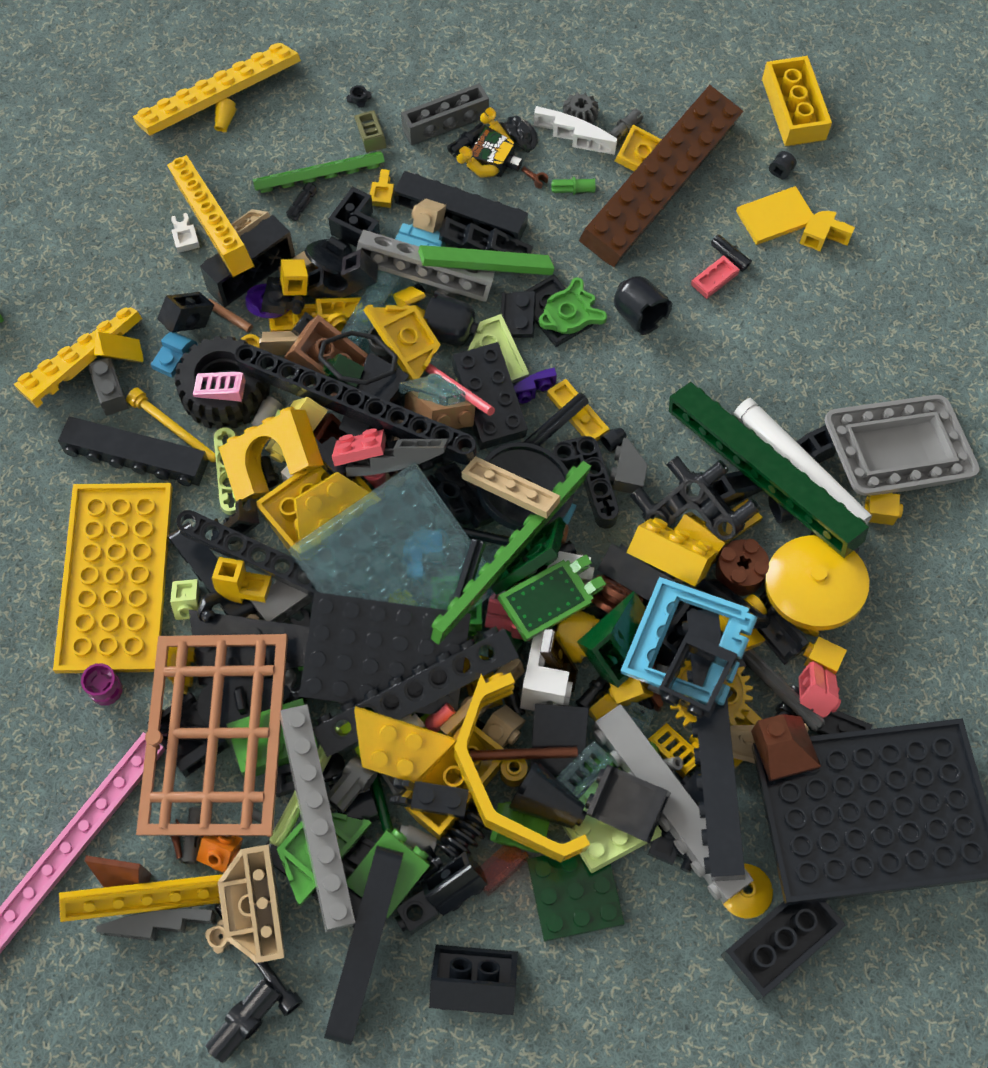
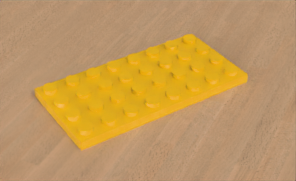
M171 483L73 484L53 671L56 674L83 673L89 666L96 663L108 665L115 673L154 672L158 636H161L169 543L167 536L170 530L173 491Z

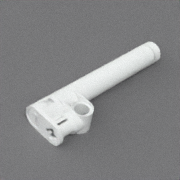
M752 398L746 399L737 407L734 415L748 429H752L765 443H769L776 452L789 459L792 465L801 472L806 473L819 487L826 489L829 495L838 502L843 503L856 517L863 519L866 525L869 523L872 515L778 423L758 406Z

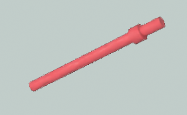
M429 363L424 370L488 416L494 414L495 408L432 364Z

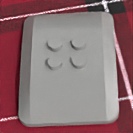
M930 395L830 410L825 415L826 427L851 487L860 495L888 494L944 485L971 479L979 472L978 462L950 402L944 396Z

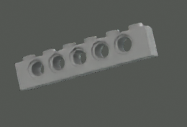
M366 230L362 231L356 251L362 249L378 264V270L484 302L487 301L495 271L423 266L418 253L419 246Z

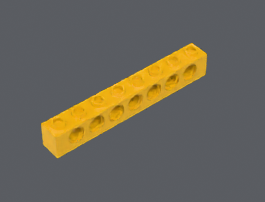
M188 156L176 158L172 163L167 164L179 190L232 276L234 277L254 267L244 243Z

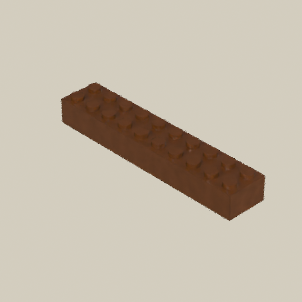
M709 85L587 225L579 242L607 264L615 267L733 128L744 111L713 86Z

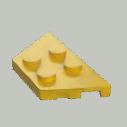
M373 305L365 306L363 311L383 342L397 355V363L402 371L410 375L411 385H416L441 344L416 306L404 305L403 307H398L396 305H386L385 308L373 307Z
M335 472L294 498L299 553L303 555L325 541L347 523L362 515L369 507L380 502L381 499L338 472Z
M355 706V720L363 768L398 779L415 782L454 743L453 737Z

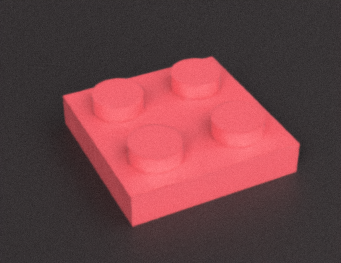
M369 429L364 431L362 435L353 436L348 434L340 437L335 443L332 454L334 466L383 455L386 443L384 429L379 431L377 429Z

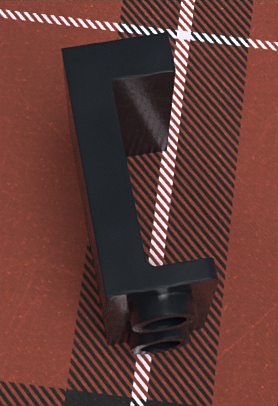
M192 692L187 695L183 694L180 724L189 721L190 724L207 726L200 718L197 710L198 701ZM171 706L165 710L162 709L161 722H170ZM163 736L161 743L167 751L168 737ZM219 738L217 755L230 747L225 738ZM179 739L176 765L185 778L205 764L207 741L187 740V742H182Z
M607 764L606 769L602 768L597 776L596 783L599 785L595 794L591 793L587 799L585 808L588 810L586 815L650 843L671 792Z

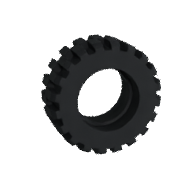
M215 336L213 340H201V344L198 346L194 344L190 347V352H185L180 358L182 363L177 364L175 385L180 400L187 414L191 415L192 419L197 423L202 421L204 427L212 428V425H216L218 430L230 425L231 429L237 428V423L242 421L244 424H247L251 421L250 416L256 415L262 400L266 399L270 394L268 383L244 374L246 382L242 402L193 397L197 374L216 373L223 370L241 372L235 358V350L242 344H248V342L242 339L236 341V338L227 336V339H222V336Z

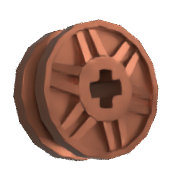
M597 575L596 578L601 576L606 585L602 591L593 595L594 599L591 602L609 613L633 591L610 577ZM637 594L641 602H643L644 599Z

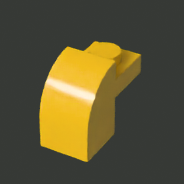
M821 211L809 219L799 244L821 251L827 238L848 246L855 227L835 220L837 212Z
M219 557L212 575L215 590L224 598L242 604L243 599L266 603L272 584L271 576L246 572L244 561Z

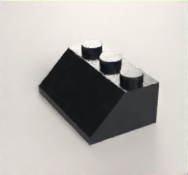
M435 945L429 1008L514 1015L518 951Z

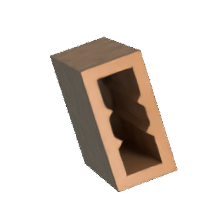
M435 382L406 387L404 408L454 429L474 425L475 406L443 383Z

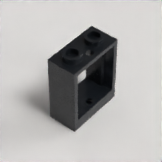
M687 632L659 687L660 696L663 697L662 700L675 707L679 704L688 708L687 712L697 718L705 716L710 719L737 664V654ZM689 652L724 667L706 705L671 689Z

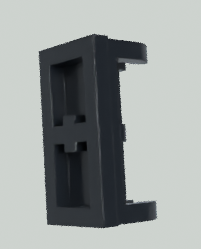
M252 498L248 499L243 507V502L239 499L235 504L236 512L229 518L223 519V525L246 535L260 524L256 499ZM212 530L213 536L211 540H215L219 537V532Z
M771 606L765 614L771 620L769 626L757 630L766 640L764 642L785 665L803 652L809 642L794 624L784 619Z

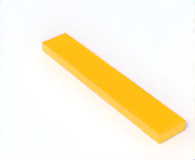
M223 874L60 892V922L220 903L218 881Z

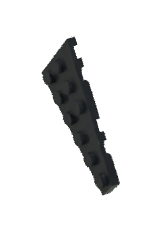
M189 610L192 636L285 633L288 635L286 670L304 667L309 627L217 613L213 616L215 619L211 623H205L199 620L196 610ZM228 646L225 666L254 665L256 646ZM266 646L265 665H274L276 646ZM194 647L196 666H215L216 647ZM214 676L198 677L199 685H207L213 681ZM224 676V678H229V677H251V676Z

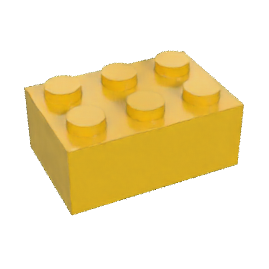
M658 518L649 519L640 524L626 553L693 586L699 584L706 577L718 552L712 548V544L704 540L696 541L690 538V534L684 530L676 529L675 531L667 527L668 524Z

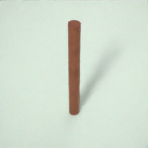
M578 748L470 750V757L472 761L578 758Z

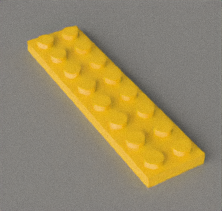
M282 43L273 44L269 47V50L263 53L257 52L246 61L234 63L232 68L226 71L216 72L214 77L208 80H200L189 89L179 90L171 98L159 100L157 105L151 108L146 107L139 110L138 114L133 116L135 123L151 136L300 62L299 54Z

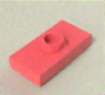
M723 255L695 277L691 282V286L708 299L737 276L740 269Z

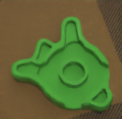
M576 277L572 279L567 289L550 296L544 312L539 318V324L543 329L571 334L582 330L590 324H605L607 314L605 311L591 307L595 303L596 298L593 294L584 291L583 280Z

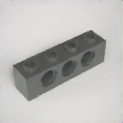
M478 83L401 112L402 130L409 143L413 145L479 120L481 114L486 113L485 110L489 108V97L481 84Z

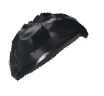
M517 115L508 117L505 123L499 122L507 135H510L524 151L529 153L536 147L538 143L537 133L529 122Z

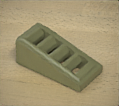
M375 110L355 115L354 119L366 153L387 148L385 136ZM373 120V122L361 124V122Z

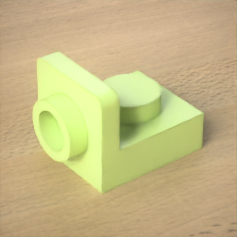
M198 579L172 582L170 602L176 620L190 619L189 610H198Z

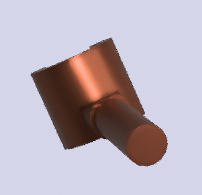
M523 167L521 170L534 180L535 187L539 189L543 186V183L539 180H543L546 184L548 182V175L543 172L535 174L526 167Z
M169 836L174 845L176 859L182 858L180 837Z

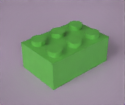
M303 698L284 704L282 710L305 705ZM271 709L261 712L260 727H269ZM250 716L228 723L227 727H249ZM282 725L278 767L289 764ZM314 733L315 742H316V746H317V749H318L319 746H318L317 739H316V736H315V733ZM231 738L240 771L245 778L248 738ZM259 738L256 776L266 772L268 738Z

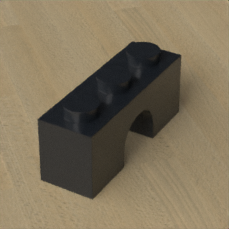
M360 249L343 257L341 274H333L321 268L307 273V294L315 301L316 299L343 298L377 283L378 264Z

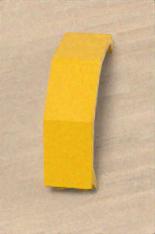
M500 672L491 676L488 679L489 682L486 683L481 674L454 747V758L484 826L559 862L585 852L590 846L586 834L567 843H556L494 810L467 749L482 708L512 695L515 680L511 672L506 675Z

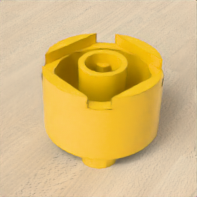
M580 611L558 623L555 628V633L573 663H581L583 658L586 657L577 641L599 622V619H596L594 615L584 611Z

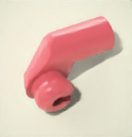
M446 703L436 713L426 718V728L439 732L440 727L456 711L449 703Z

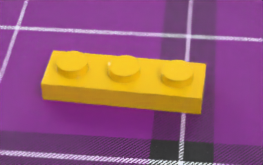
M567 379L547 390V396L559 410L578 394ZM588 404L569 420L582 437L590 436L596 439V441L600 439L601 435L609 431L608 426Z

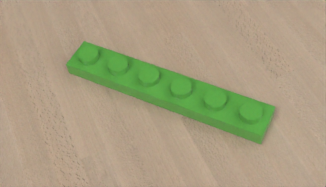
M378 151L254 178L252 180L255 191L260 190V193L272 191L273 187L281 185L282 188L294 186V182L303 180V183H310L316 181V177L324 176L325 179L338 176L337 173L346 171V174L358 172L360 167L367 166V169L378 168L380 163L385 161L383 153Z

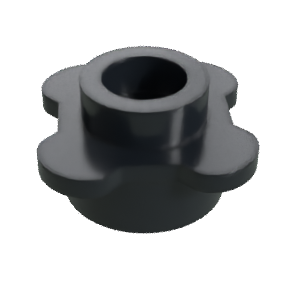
M356 85L351 88L350 95H347L346 100L348 103H354L357 107L363 108L365 102L371 99L372 94L364 86Z

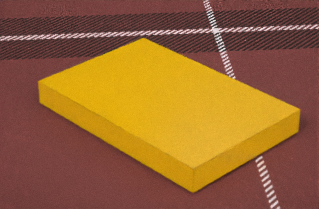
M796 186L741 205L736 209L738 216L756 245L805 228L809 219L813 216L812 211Z

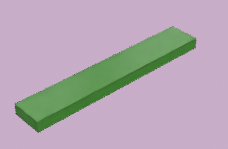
M420 245L418 250L423 266L553 275L555 269L549 255Z

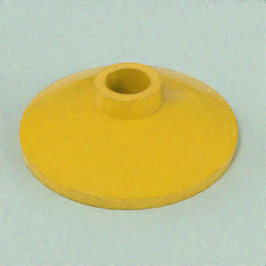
M744 864V868L753 879L749 884L752 888V893L746 894L741 890L723 905L733 915L750 919L762 915L769 908L773 898V888L770 879L760 868L751 864Z

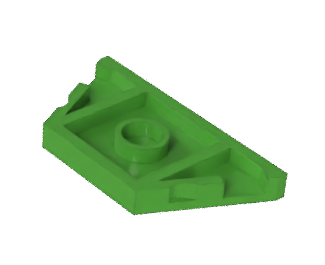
M331 813L342 860L372 824L366 819L359 820L347 817L345 814ZM301 821L277 848L296 901L300 906L316 890Z

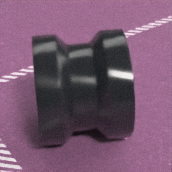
M780 151L775 160L769 165V171L772 175L784 180L789 176L790 171L796 167V159L791 153Z

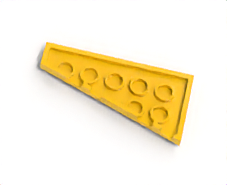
M131 307L119 310L116 313V317L110 321L101 322L95 331L90 334H83L77 339L78 342L71 347L66 346L58 351L57 356L51 360L46 359L42 361L33 372L21 375L14 386L19 393L38 408L43 404L41 399L45 395H54L59 390L60 382L71 380L97 358L94 355L97 331L122 336L142 320V317L137 310Z

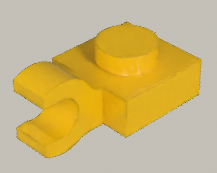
M381 169L379 182H372L370 190L372 206L391 208L394 184H390V170Z

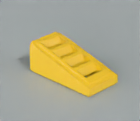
M666 723L648 738L649 742L654 743L658 747L659 754L664 759L674 757L673 754L680 748L684 752L678 757L683 760L689 755L692 758L680 770H675L682 778L700 765H695L694 747L669 724ZM668 733L670 737L660 744L658 740ZM675 740L678 744L668 751L666 747Z

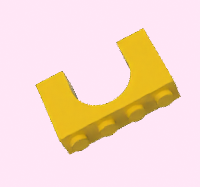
M294 407L282 409L280 415L262 420L261 425L245 429L243 435L230 437L227 439L226 444L218 447L236 502L239 499L242 502H247L250 498L258 499L269 493L261 467V453L265 444L271 438L280 445L290 475L307 474L324 465L306 410L295 409Z

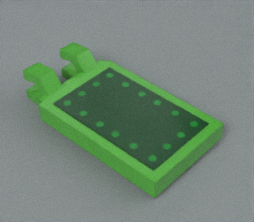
M587 554L576 559L573 563H570L569 560L566 562L562 560L498 596L497 599L525 642L591 605V600L594 599L593 595L603 590L606 583L601 576L591 580L586 585L579 577V574L589 569V565L592 564Z

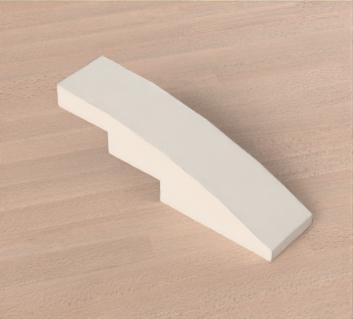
M536 106L534 126L553 129V137L573 140L572 147L615 155L617 138L577 117Z

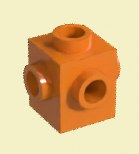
M204 836L201 840L196 860L224 873L240 851L243 838L239 836Z

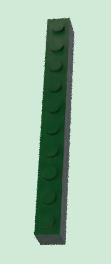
M689 382L670 396L669 412L843 558L865 542L869 526L866 525L863 519L851 513L843 503L835 500L828 494L826 489L819 487L806 473L801 472L792 465L789 459L776 452L769 443H765L752 429L744 426L736 416L728 413L719 402L711 399L701 388Z

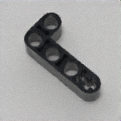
M583 436L557 443L554 446L553 454L564 463L568 470L573 466L577 468L585 461L591 466L590 470L598 472L597 474L588 473L583 483L597 525L604 529L613 527L616 524L619 509L596 439L590 436ZM583 449H588V450H590L591 452H590V453H584L582 450H583ZM565 454L568 458H560L559 455ZM602 491L605 495L599 496L595 492Z

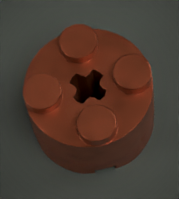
M754 539L732 541L721 551L716 564V579L738 596L750 595L756 592L762 585L769 570V557L766 551Z

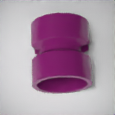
M103 663L93 664L81 676L83 690L96 704L101 706L110 705L120 698L123 689L121 680L108 665Z

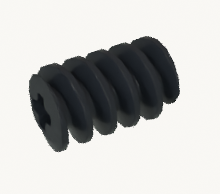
M474 803L468 805L470 812H465L463 820H455L456 828L450 827L447 830L450 837L443 835L440 838L443 846L436 844L452 860L465 851L471 855L468 846L471 845L476 848L479 846L475 837L484 840L485 836L481 830L491 831V829L484 826Z

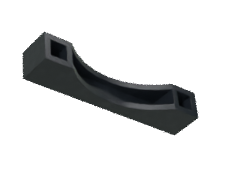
M826 425L807 433L796 441L818 463L833 457L836 452ZM741 471L726 473L713 484V488L728 506L763 491Z

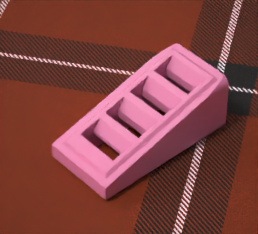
M244 373L197 374L193 397L242 402L246 382ZM203 381L207 382L205 390H201ZM212 382L216 383L215 389H211ZM221 383H225L224 389H220Z

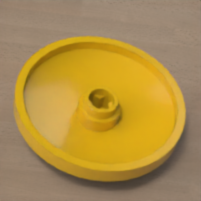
M809 535L795 538L785 543L774 553L769 562V570L766 573L765 587L773 608L788 622L809 630H831L847 624L860 613L869 593V575L864 562L855 551H852L843 558L817 535Z

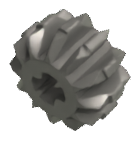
M576 92L575 96L569 95L563 103V113L582 119L592 125L598 118V102L595 101L594 96L588 97L586 92L583 95H580L578 92Z

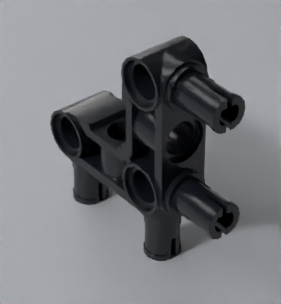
M676 456L666 464L680 481L676 489L659 503H654L642 487L630 495L642 510V518L645 522L649 519H654L655 515L659 514L662 516L663 521L668 524L667 527H670L680 520V516L684 512L692 508L698 511L707 522L706 526L720 540H729L744 529L745 523L761 510L754 499H750L734 512L713 488V484L729 471L728 467L721 460H718L704 473H695L687 468L679 456ZM692 483H697L700 487V494L698 496L694 495L691 491ZM723 522H729L731 524V534H727L723 531Z

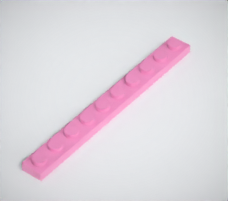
M144 732L0 906V953L142 780L146 750V734ZM160 745V749L157 752V760L166 750L162 745Z

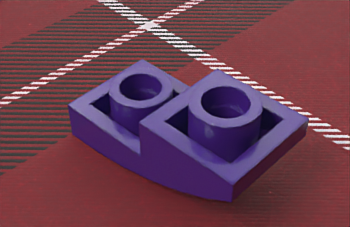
M555 367L532 374L514 386V390L519 403L524 404L535 399L536 390L538 389L540 391H547L555 386L557 378Z

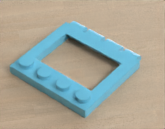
M659 577L621 668V674L658 688L660 687L666 673L652 669L679 601L728 617L729 620L719 646L736 653L737 659H742L749 638L740 635V633L751 635L757 617L749 614V608ZM738 661L727 683L733 682L740 664ZM712 662L702 687L676 678L671 689L706 705L724 667ZM728 685L725 686L717 704L724 705L730 690Z

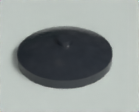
M515 442L502 445L490 452L484 459L551 492L559 482H565L566 475L569 472L556 455L543 447L531 443ZM476 486L482 506L495 521L511 530H521L524 527V521L533 512ZM574 494L547 524L559 516L562 519L566 516L572 505Z

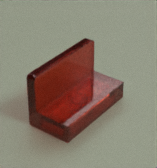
M503 845L480 866L488 882V885L483 889L488 897L527 862L529 854L526 851L522 852L516 846Z

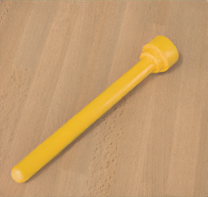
M136 387L128 393L126 402L133 408L144 409L192 448L205 451L210 462H216L215 453L151 404L144 391Z

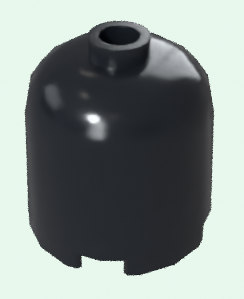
M641 276L631 277L621 282L614 296V306L618 313L641 335H646L658 328L656 324L662 317L667 319L672 310V302L648 279Z
M435 291V298L431 297L424 318L428 320L429 328L440 342L453 346L465 344L470 336H475L479 325L475 322L476 314L474 309L467 303Z

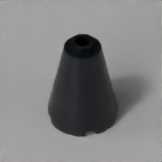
M536 761L531 765L509 805V808L513 811L571 829L574 825L580 827L587 813L583 810L585 804L541 763Z

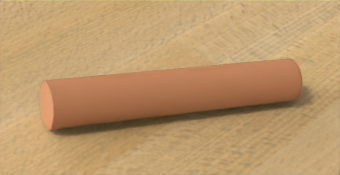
M209 299L214 304L213 312L246 332L253 328L251 323Z

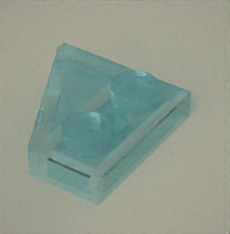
M433 373L427 377L399 383L400 393L406 394L407 392L415 391L418 392V398L433 401L443 406L465 401L466 392L442 378L439 374Z

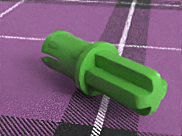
M573 177L572 179L552 180L551 190L553 193H573V195L576 193H595V178L576 179Z

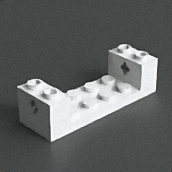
M559 551L558 558L548 565L547 569L562 560H565V562L569 560L570 563H573L582 555ZM589 567V569L579 574L585 585L592 580L594 567ZM544 632L535 636L532 640L520 705L522 709L534 711L535 704L569 705L573 682H568L569 672L544 667L545 660L540 653Z

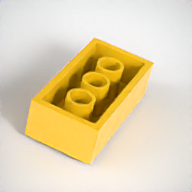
M808 56L766 62L762 81L784 146L826 140L832 121Z

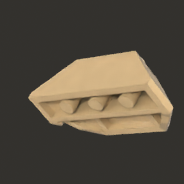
M269 844L240 849L218 881L225 939L255 963L285 958L279 899Z

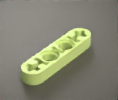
M223 427L214 434L219 500L223 512L232 515L236 512V503H234V507L229 508L228 493L233 494L232 487L223 485L228 475L225 466L221 464L222 457L218 447L224 445L222 442L224 435H228V438L235 436V433L232 429Z

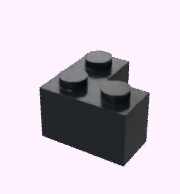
M352 186L328 218L331 235L355 247L358 245L363 230L380 235L379 221L370 217L373 213L371 195Z

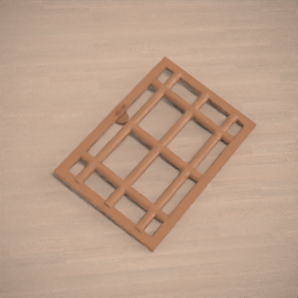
M287 634L158 636L148 732L145 735L146 750L136 835L273 836L281 734L280 710L283 709L288 644ZM256 646L254 665L225 666L227 647ZM266 646H276L274 665H265ZM169 647H178L176 666L167 667ZM188 647H216L215 666H186ZM214 676L209 728H180L185 677ZM224 676H253L249 727L220 728ZM264 676H273L269 727H260ZM174 677L162 792H153L157 752L160 749L159 744L163 740L160 725L165 678ZM219 738H248L243 792H214ZM259 738H268L264 792H254ZM179 739H208L203 792H173ZM152 803H161L159 824H150ZM172 803H202L200 824H170ZM213 803H242L241 824H211ZM253 803H263L261 824H252Z

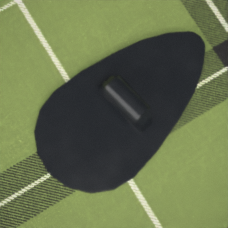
M333 236L330 239L312 242L305 249V254L312 263L333 274H341L343 257L353 253L347 242L336 239Z
M253 677L224 678L220 728H228V723L250 716ZM264 678L261 712L271 709L273 680ZM213 681L202 689L197 702L200 718L207 726H209ZM284 685L283 703L290 696V689L286 685Z

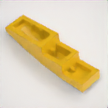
M362 297L316 299L315 304H305L304 309L298 315L289 310L287 314L281 317L268 318L270 332L292 331L305 312L313 318L319 315L326 321L333 313H344L348 324L364 320Z

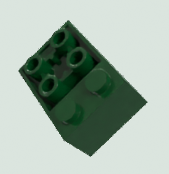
M634 591L577 641L601 678L617 688L629 678V676L621 674V668L646 610Z

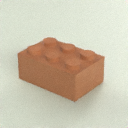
M317 315L308 322L284 358L324 375V364L318 358L321 343L342 333L321 316ZM345 337L327 344L323 358L327 361L329 358L332 359L340 353L364 366L368 354Z

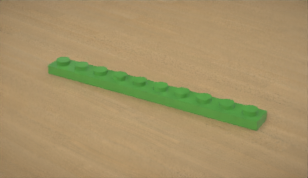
M583 461L577 468L573 466L567 473L565 482H559L554 487L552 492L560 495V503L547 519L531 513L524 521V527L513 532L509 538L510 543L506 547L502 545L497 550L491 564L488 562L484 564L478 575L480 576L475 581L471 579L463 590L464 594L460 598L456 596L447 608L448 612L444 616L440 614L431 625L433 628L431 640L439 645L583 484L591 468L589 464Z

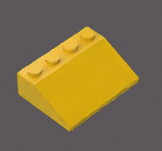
M322 467L307 474L293 475L256 501L257 509L286 549L295 559L301 562L304 560L308 561L315 556L320 548L327 546L326 539L303 555L299 553L298 531H296L297 516L294 507V498L329 477V474ZM357 476L352 480L357 485L361 486L368 492L378 497L360 476Z

